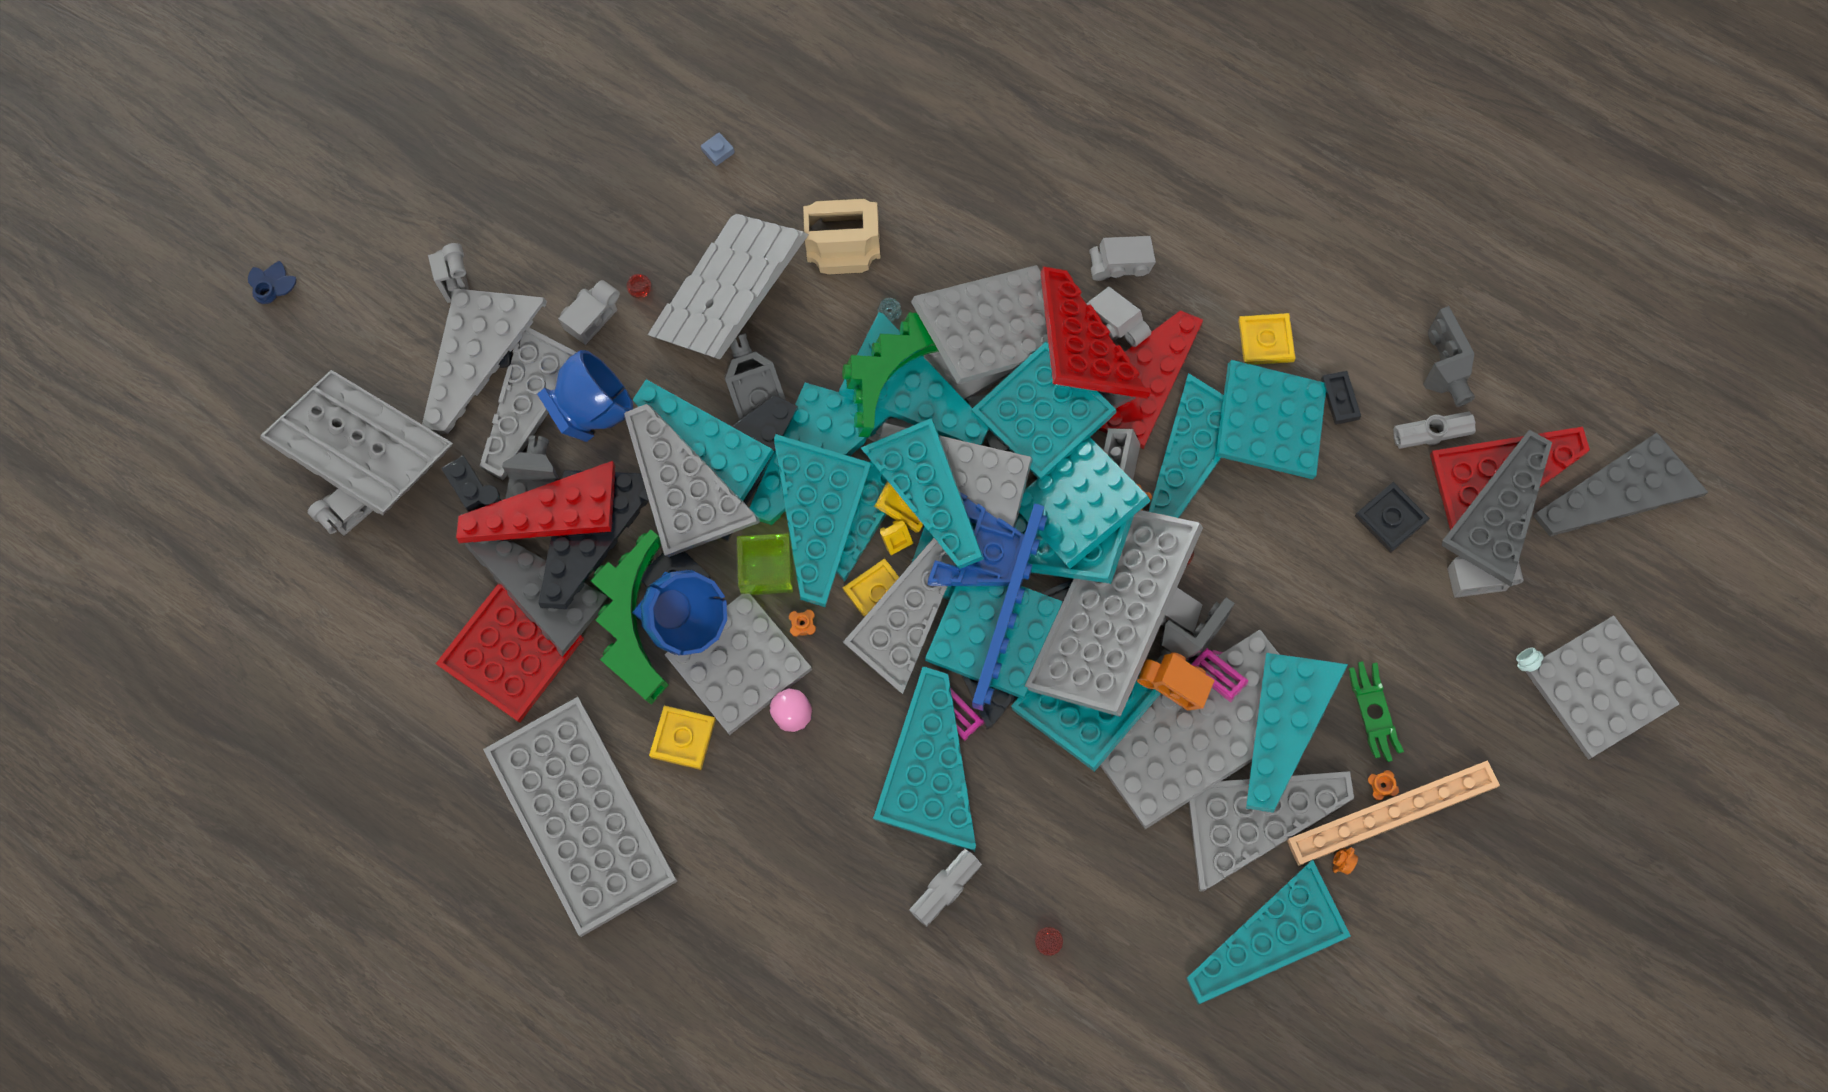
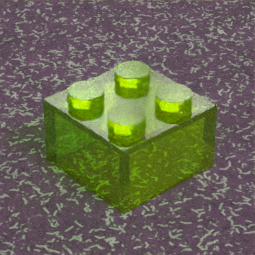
M789 533L737 536L738 587L741 594L758 595L793 592L792 547Z

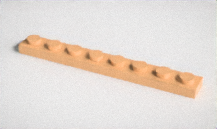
M1487 760L1289 838L1287 842L1298 866L1311 860L1318 859L1495 789L1500 784Z

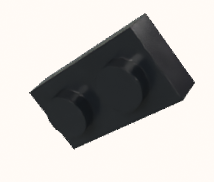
M1348 371L1323 375L1321 381L1324 382L1326 398L1334 424L1360 420L1361 413Z

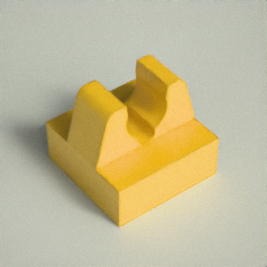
M903 520L894 521L890 527L886 529L882 527L880 529L881 537L890 555L913 544L908 528Z

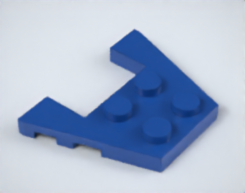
M960 492L969 519L972 523L976 524L974 532L984 559L961 569L935 560L928 579V585L1009 586L1024 534L1002 519H997L988 513L986 508L980 504L976 505L967 499L968 496Z

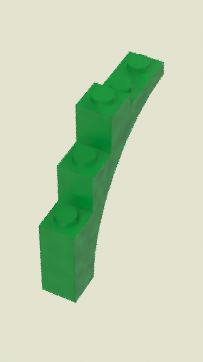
M908 313L905 321L901 322L900 335L880 333L876 343L872 344V356L851 355L847 364L843 365L842 377L846 380L847 389H854L853 402L857 404L858 411L854 416V426L858 428V437H869L873 431L875 409L880 391L890 377L908 362L926 354L939 352L918 313Z
M652 530L638 538L636 546L630 553L627 552L620 558L619 565L616 568L607 562L605 566L602 565L595 571L594 578L591 580L597 588L612 600L610 604H606L601 608L596 621L617 639L615 644L611 643L606 647L600 660L651 705L669 684L658 674L648 659L639 636L637 616L632 612L637 607L643 574L649 566L651 559L662 546L660 537Z

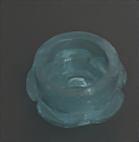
M886 298L881 301L877 313H883L892 322L895 318L898 319L901 316V305L893 298Z

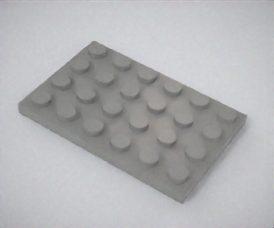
M1037 265L914 296L911 303L957 384L1017 368L1043 343H1048L1041 271Z

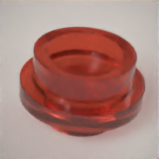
M642 274L631 276L627 282L628 293L635 298L647 296L652 288L649 278Z
M1046 927L1037 933L1035 945L1041 954L1052 956L1061 950L1063 938L1058 930Z

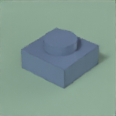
M720 132L701 145L702 152L715 166H718L735 153L734 148Z

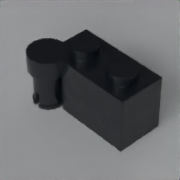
M464 455L441 468L468 512L501 501L500 494L494 486H483Z

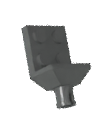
M1447 306L1439 310L1428 331L1431 344L1435 345L1440 353V361L1433 365L1423 385L1426 389L1439 393L1448 391L1453 397L1456 407L1468 404L1475 398L1467 382L1472 373L1474 352L1452 310Z
M746 333L738 335L741 347L738 346L736 338L731 343L730 347L733 358L730 359L724 374V379L739 421L775 395L786 400L773 362L756 351H752Z
M530 436L526 453L520 452L503 462L502 468L509 477L505 499L560 480L546 457L547 446L549 445L547 438L538 436V441H536V436Z
M1227 597L1221 604L1216 602L1208 613L1209 616L1205 620L1206 625L1201 622L1193 636L1168 620L1160 640L1159 652L1161 655L1156 662L1161 664L1164 655L1174 652L1183 655L1186 661L1192 664L1208 647L1227 621L1235 603Z

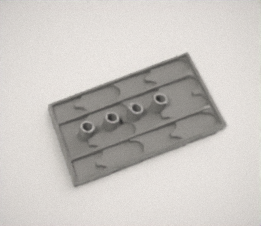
M740 214L733 215L726 223L715 243L711 242L692 275L685 279L672 302L666 304L648 335L721 359L809 234Z
M332 370L260 437V439L288 458H292L314 474L321 476L350 497H354L381 515H384L444 456L453 444Z

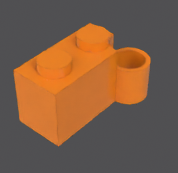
M1174 652L1164 655L1161 664L1153 660H1145L1137 678V682L1140 685L1157 690L1187 711L1204 708L1215 681L1206 675L1204 669L1191 665L1183 655Z

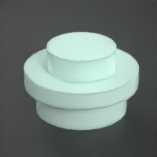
M1533 647L1525 649L1516 658L1518 661L1517 666L1521 671H1534L1541 666L1544 656Z

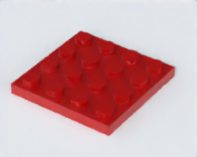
M497 584L435 664L520 723L584 638L580 635L562 657L557 651V647L545 638L542 630L536 623L531 622L509 597L507 590L501 584Z

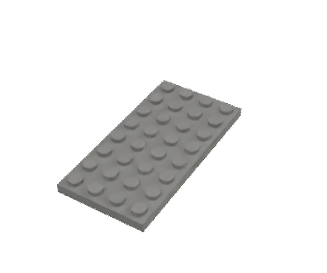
M1143 510L1138 511L1134 515L1112 583L1073 579L1025 687L1032 692L1121 716L1201 534L1202 525L1195 521Z
M1258 630L1218 655V657L1249 680L1247 686L1241 689V692L1234 697L1231 703L1211 688L1203 709L1187 711L1165 695L1160 694L1100 765L1144 829L1152 826L1252 762L1266 653L1279 654L1261 630ZM1212 661L1207 662L1215 669L1220 671L1226 678H1228L1235 685L1238 684L1236 680H1234L1226 672L1220 669ZM1205 670L1206 673H1208V674H1209L1211 677H1213L1216 681H1218L1220 684H1222V685H1223L1225 688H1227L1230 692L1232 691V690L1229 689L1226 685H1224L1221 681H1219L1216 677H1214L1211 673H1209L1207 670Z
M579 697L574 698L483 749L580 937L678 882Z

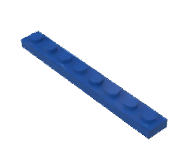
M1034 503L972 701V706L975 709L983 711L985 703L990 705L994 689L990 688L993 678L998 679L1002 664L998 663L1001 653L1006 654L1010 641L1009 638H1006L1008 628L1013 629L1018 614L1013 612L1016 603H1022L1025 589L1021 588L1024 579L1029 580L1033 567L1032 564H1029L1031 554L1036 555L1038 552L1040 540L1036 538L1039 530L1044 531L1048 516L1044 515L1045 506Z

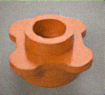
M806 610L801 613L791 612L789 614V620L792 623L790 633L796 637L814 634L816 631V627L813 625L814 612L812 610ZM801 621H804L805 624H804V625H800V622H801Z
M1386 770L1378 775L1371 774L1368 777V783L1372 785L1374 791L1372 795L1376 800H1382L1385 796L1389 795L1394 797L1399 793L1393 772ZM1381 783H1385L1386 787H1381Z
M1350 847L1348 850L1343 848L1335 854L1332 869L1334 873L1340 871L1348 875L1353 871L1358 862V856L1354 854V848Z

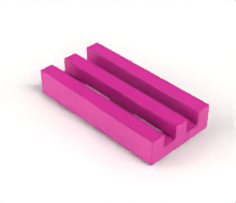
M1208 648L1191 664L1197 667L1199 665L1231 689L1232 691L1230 692L1216 680L1212 686L1215 691L1230 703L1241 692V689L1247 686L1249 681ZM1207 657L1220 669H1222L1234 680H1236L1238 684L1235 685L1228 678H1226L1220 671H1218L1209 663H1207L1204 659Z
M951 689L952 699L975 721L971 725L954 708L955 717L967 728L964 732L956 724L958 735L965 741L984 723Z

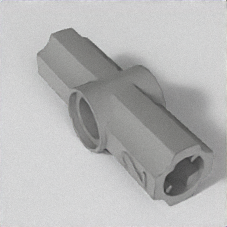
M1470 411L1448 416L1432 415L1427 420L1395 426L1393 428L1394 441L1399 449L1422 444L1437 445L1442 440L1473 435L1476 432V422ZM1429 427L1436 428L1439 433L1432 432Z
M964 849L946 870H941L928 885L927 891L909 911L927 927L946 905L949 906L964 889L963 886L981 868L982 864L971 852Z

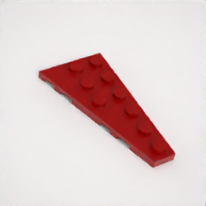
M613 461L460 515L458 517L456 539L459 543L610 532L612 528L615 464Z

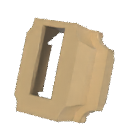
M866 199L815 201L811 205L803 206L804 232L809 234L805 239L807 262L815 263L820 273H863L869 270V266L874 259H880L877 202H869ZM820 218H822V222L863 220V228L811 231V226Z

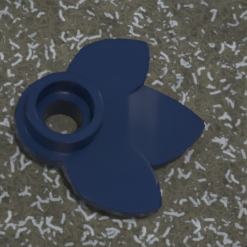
M280 261L271 265L264 272L259 268L253 267L248 275V283L253 288V297L260 304H269L277 296L288 294L294 288L297 281L295 276H286V270Z

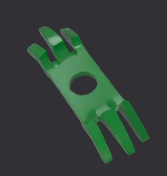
M1363 661L1358 662L1361 689L1354 667L1349 668L1352 690L1356 695L1367 732L1368 744L1373 756L1380 758L1375 741L1377 737V743L1387 762H1391L1392 757L1386 735H1389V740L1398 754L1403 753L1404 750L1398 740L1396 728L1391 720L1379 676L1378 663H1372L1373 686H1371ZM1378 705L1382 709L1381 718H1371L1367 713L1368 706Z

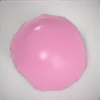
M788 688L779 692L771 700L770 714L780 729L796 732L805 728L811 720L812 707L807 697L801 691Z

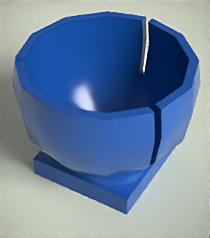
M586 350L578 351L559 369L554 390L543 388L537 393L560 432L586 442L594 437L591 429L612 428L626 419L625 412L633 410V401L618 377L601 359Z
M693 570L664 572L659 579L650 584L643 600L632 613L642 620V627L657 647L680 656L701 653L719 640L727 622V602L715 581Z

